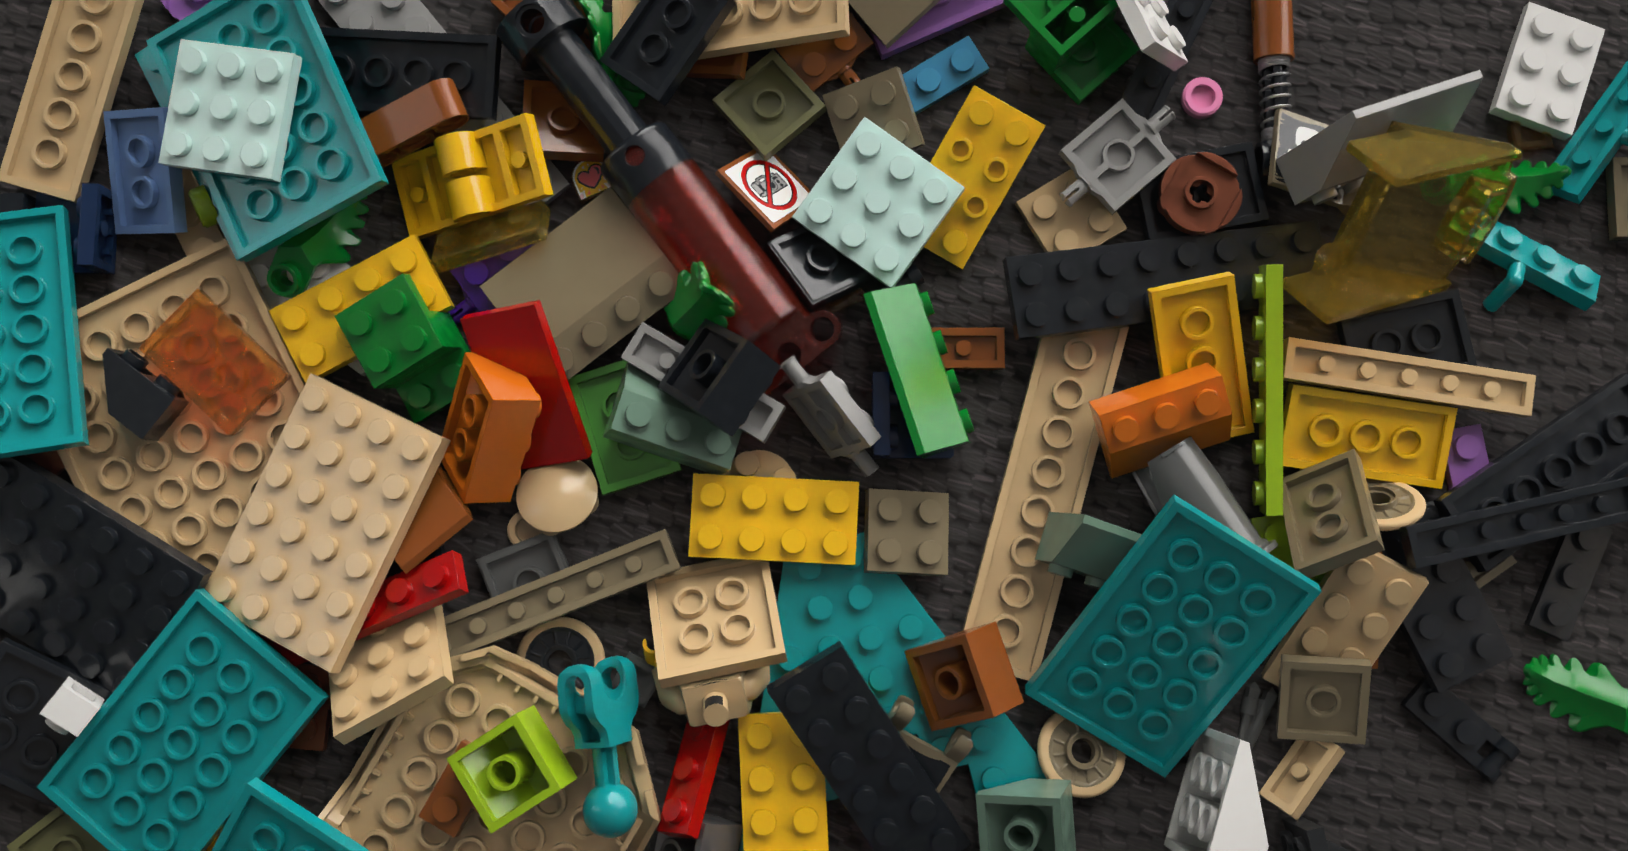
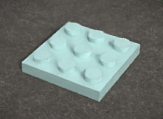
M181 39L158 163L169 167L280 182L303 58L289 52Z
M864 117L793 214L792 218L888 288L896 286L965 191V187Z

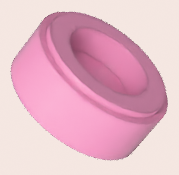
M1198 77L1191 80L1181 93V105L1184 111L1197 119L1211 117L1220 108L1223 101V93L1220 86L1214 80L1206 77Z

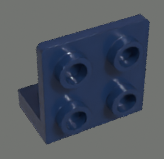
M82 183L81 196L77 199V203L37 193L35 208L64 205L69 211L74 274H115L117 234H115L111 190L100 184Z
M873 372L871 377V413L874 427L882 437L872 445V459L952 458L954 456V448L926 458L917 456L890 373Z

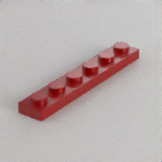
M451 550L415 566L407 574L403 571L385 579L355 641L469 593L462 554ZM258 634L295 667L308 662L305 658L273 640Z

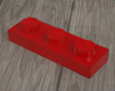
M687 720L662 808L661 821L656 831L667 836L698 839L730 720H727L724 725L719 727H713L708 724L693 727L689 725Z

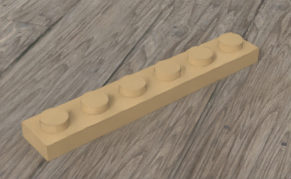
M1293 337L1284 339L1283 343L1284 381L1522 418L1532 416L1536 375Z

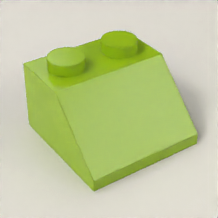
M534 705L514 714L446 758L490 834L578 779Z

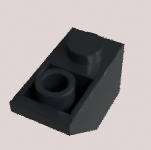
M107 348L102 356L108 413L142 440L159 441L189 403L179 394L182 388L169 377L163 374H159L157 377L146 368L149 362L132 349L127 348L125 351Z

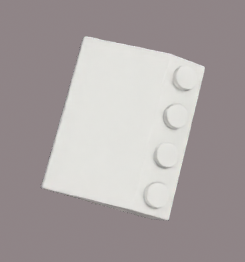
M1207 727L1192 745L1164 845L1171 851H1268V839L1249 742Z

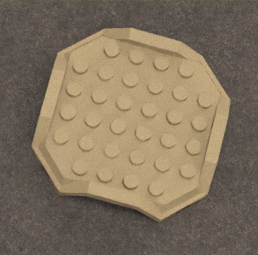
M495 645L450 657L454 680L452 686L378 726L350 775L318 816L369 851H644L661 821V814L640 732L631 725L632 741L617 745L620 783L627 786L637 800L638 815L636 821L628 832L616 838L600 837L587 827L584 822L582 808L587 794L595 787L592 749H575L574 735L565 725L559 713L558 676L540 667L537 663ZM575 686L576 691L581 696H584V691ZM533 705L578 779L492 834H490L482 818L475 810L471 813L460 835L455 838L418 816L448 765L446 758L454 754L462 740L466 739L473 742L514 714Z

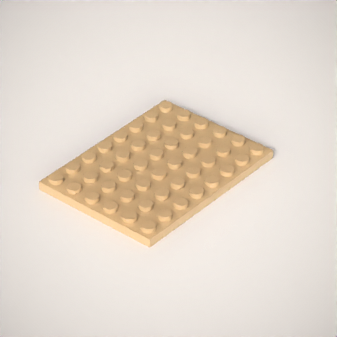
M226 238L77 309L89 445L57 450L76 488L213 571L204 589H206L305 386V382L268 311L271 308L249 263L236 260ZM107 348L125 351L127 348L132 349L149 362L146 368L157 377L159 374H163L182 388L179 394L189 403L159 441L142 440L108 413L102 356Z

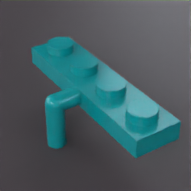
M1628 60L1554 161L1559 163L1560 166L1566 165L1570 167L1572 172L1563 180V187L1561 189L1552 187L1553 195L1580 204L1622 145L1628 146Z
M1457 199L1450 205L1445 214L1440 235L1508 270L1506 278L1483 300V306L1488 311H1497L1521 287L1524 279L1583 311H1587L1596 302L1601 276L1593 272L1589 267L1578 264L1557 253L1553 248L1528 238L1514 227L1506 226L1494 220L1476 207L1468 206Z

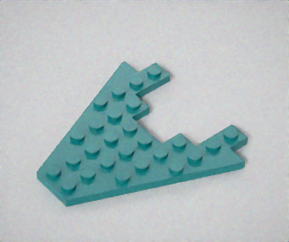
M864 532L857 534L855 565L783 562L777 606L788 662L770 665L769 684L840 641L888 715L898 696L904 695L914 701L915 715L903 730L912 735L917 734L918 738L943 752L957 727H962L971 733L973 747L957 767L968 764L975 794L981 790L1028 778L1047 779L1041 770L1038 755L1005 713L994 718L931 731L904 651L946 636L897 574L864 573ZM766 688L763 692L760 713L781 712ZM825 778L826 801L839 798ZM742 828V835H741V842H740L739 851H744V849H743V828Z

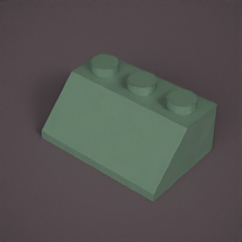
M627 363L603 437L709 474L723 475L729 471L742 430L738 428L733 437L659 389L657 387L660 384L658 380Z
M1049 512L1035 560L1049 564L1047 572L1072 579L1073 573L1086 577L1085 585L1100 589L1142 534L1085 514Z
M1028 778L981 790L975 794L980 851H1076L1071 780Z

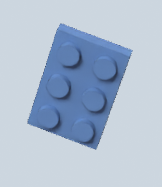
M168 107L103 111L115 234L188 232L182 168L169 167L158 163Z

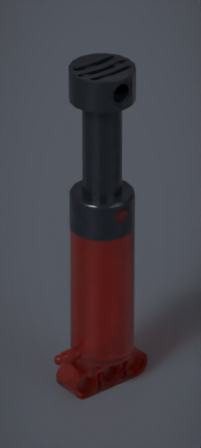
M523 0L518 3L499 24L496 31L498 39L523 71L542 68L608 155L600 168L603 177L665 254L677 272L680 273L681 270H687L691 274L692 262H703L709 273L710 284L723 291L734 302L732 308L735 311V315L733 317L724 316L728 322L727 329L748 339L779 365L783 363L780 354L783 346L790 342L795 343L801 350L799 364L803 369L836 345L843 334V324L840 318L834 313L825 310L809 312L668 125L664 122H655L650 125L645 124L580 39L587 26V21L572 0ZM823 317L829 318L834 325L833 336L827 341H820L813 334L814 323ZM782 368L779 369L773 378L771 386L763 392L764 394H772L790 380Z

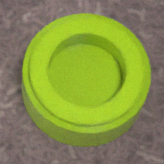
M204 185L190 189L188 196L202 226L209 228L217 225L216 218L218 214Z

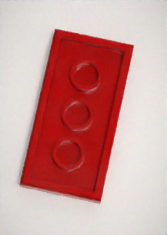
M536 300L466 314L462 317L460 322L471 352L526 376L536 393L540 395L542 402L541 414L535 419L531 433V446L529 451L525 452L521 470L588 459L593 451L541 301Z

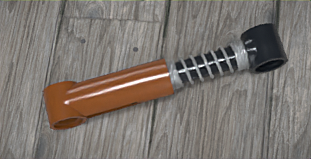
M1251 0L1253 63L1258 66V74L1262 76L1258 84L1263 87L1259 91V95L1263 98L1259 105L1264 108L1260 113V116L1264 119L1260 127L1264 130L1260 133L1262 141L1257 143L1254 149L1261 183H1268L1275 111L1279 108L1289 111L1292 108V105L1288 104V99L1292 97L1288 93V88L1292 84L1287 82V77L1291 75L1287 70L1295 58L1292 0Z

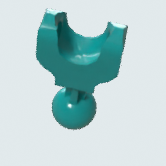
M616 655L601 660L595 667L585 664L569 666L560 673L557 682L559 713L565 725L574 735L575 749H592L595 787L587 794L583 803L582 813L587 827L594 834L603 838L622 836L631 829L638 815V804L635 795L627 786L620 783L617 745L632 741L631 725L639 703L637 674L632 661L623 656ZM613 668H616L620 675V683L615 689H613L611 680ZM577 677L584 684V696H581L576 691L575 680Z

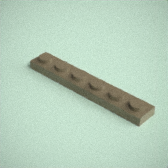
M663 529L444 616L450 657L481 649L682 569L668 531Z

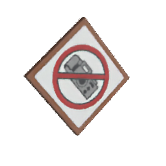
M754 149L718 169L715 173L770 232L775 231L792 220L793 214L810 192L776 154L765 162Z

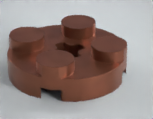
M1197 152L1195 155L1183 156L1175 160L1160 179L1157 190V209L1171 226L1185 234H1212L1225 227L1240 209L1243 196L1242 189L1240 190L1239 182L1236 179L1238 174L1227 160L1213 153ZM1200 184L1204 185L1207 188L1205 195L1210 198L1209 202L1201 201L1196 203L1193 201V195L1189 193L1190 187L1196 189Z

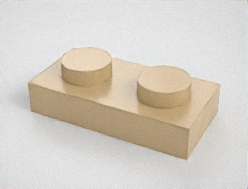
M1295 740L1259 794L1298 821L1341 760L1345 751L1333 742Z

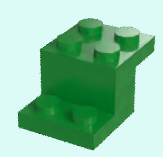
M1116 0L1003 1L1031 31L1025 49L1077 105H1080L1123 67L1140 49L1113 21L1119 8Z
M402 273L335 315L373 388H396L414 423L420 424L450 407L464 353L471 351L450 313L429 311L410 274Z

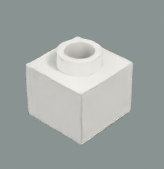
M68 676L44 706L40 714L46 717L45 723L54 731L63 735H67L70 732L78 737L99 711L105 699Z

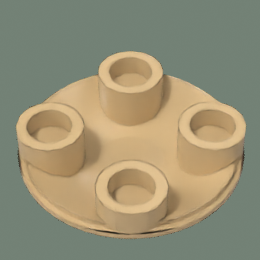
M581 460L529 468L522 476L517 487L516 502L518 510L529 525L540 530L545 535L554 536L560 532L571 530L584 522L599 506L597 480L592 470Z

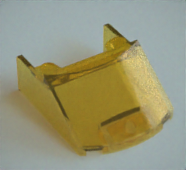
M1397 121L1391 122L1385 134L1350 140L1345 150L1365 164L1368 171L1333 243H1326L1317 251L1314 257L1315 263L1311 271L1284 278L1283 289L1326 324L1446 291L1452 284L1446 277L1460 260L1465 264L1471 262L1502 214L1517 180V175L1510 171L1512 163L1515 160L1522 159V152L1505 142Z

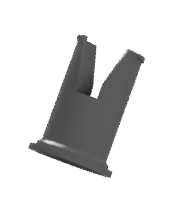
M1191 436L1147 462L1149 467L1132 473L1155 516L1158 515L1174 494L1266 552L1270 553L1278 546L1275 539L1268 541L1260 537L1217 470Z

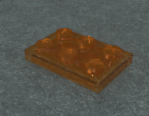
M198 288L138 348L227 435L234 436L292 377L210 296Z

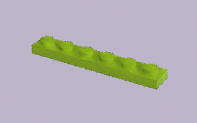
M1283 264L1259 266V274H1253L1252 296L1253 299H1259V316H1253L1252 337L1253 340H1259V357H1253L1252 360L1253 382H1259V398H1254L1252 401L1253 423H1259V440H1253L1252 443L1253 464H1259V481H1253L1252 501L1254 506H1259V512L1265 516H1283Z

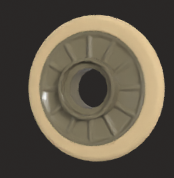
M1366 478L1380 531L1398 530L1403 526L1415 524L1423 517L1426 511V502L1415 488L1402 482L1395 483Z
M1054 713L1045 722L1039 734L1037 755L1042 772L1047 779L1071 780L1072 797L1092 798L1099 796L1112 788L1120 778L1124 769L1126 754L1060 714ZM1078 739L1084 740L1090 745L1091 757L1087 763L1076 761L1072 755V745Z

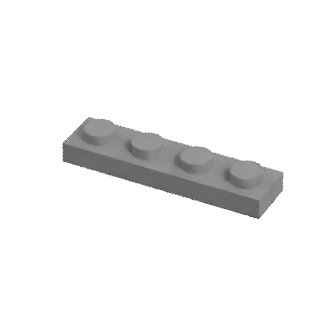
M642 322L621 358L661 382L685 347ZM763 393L750 411L746 422L739 429L765 444L786 407Z

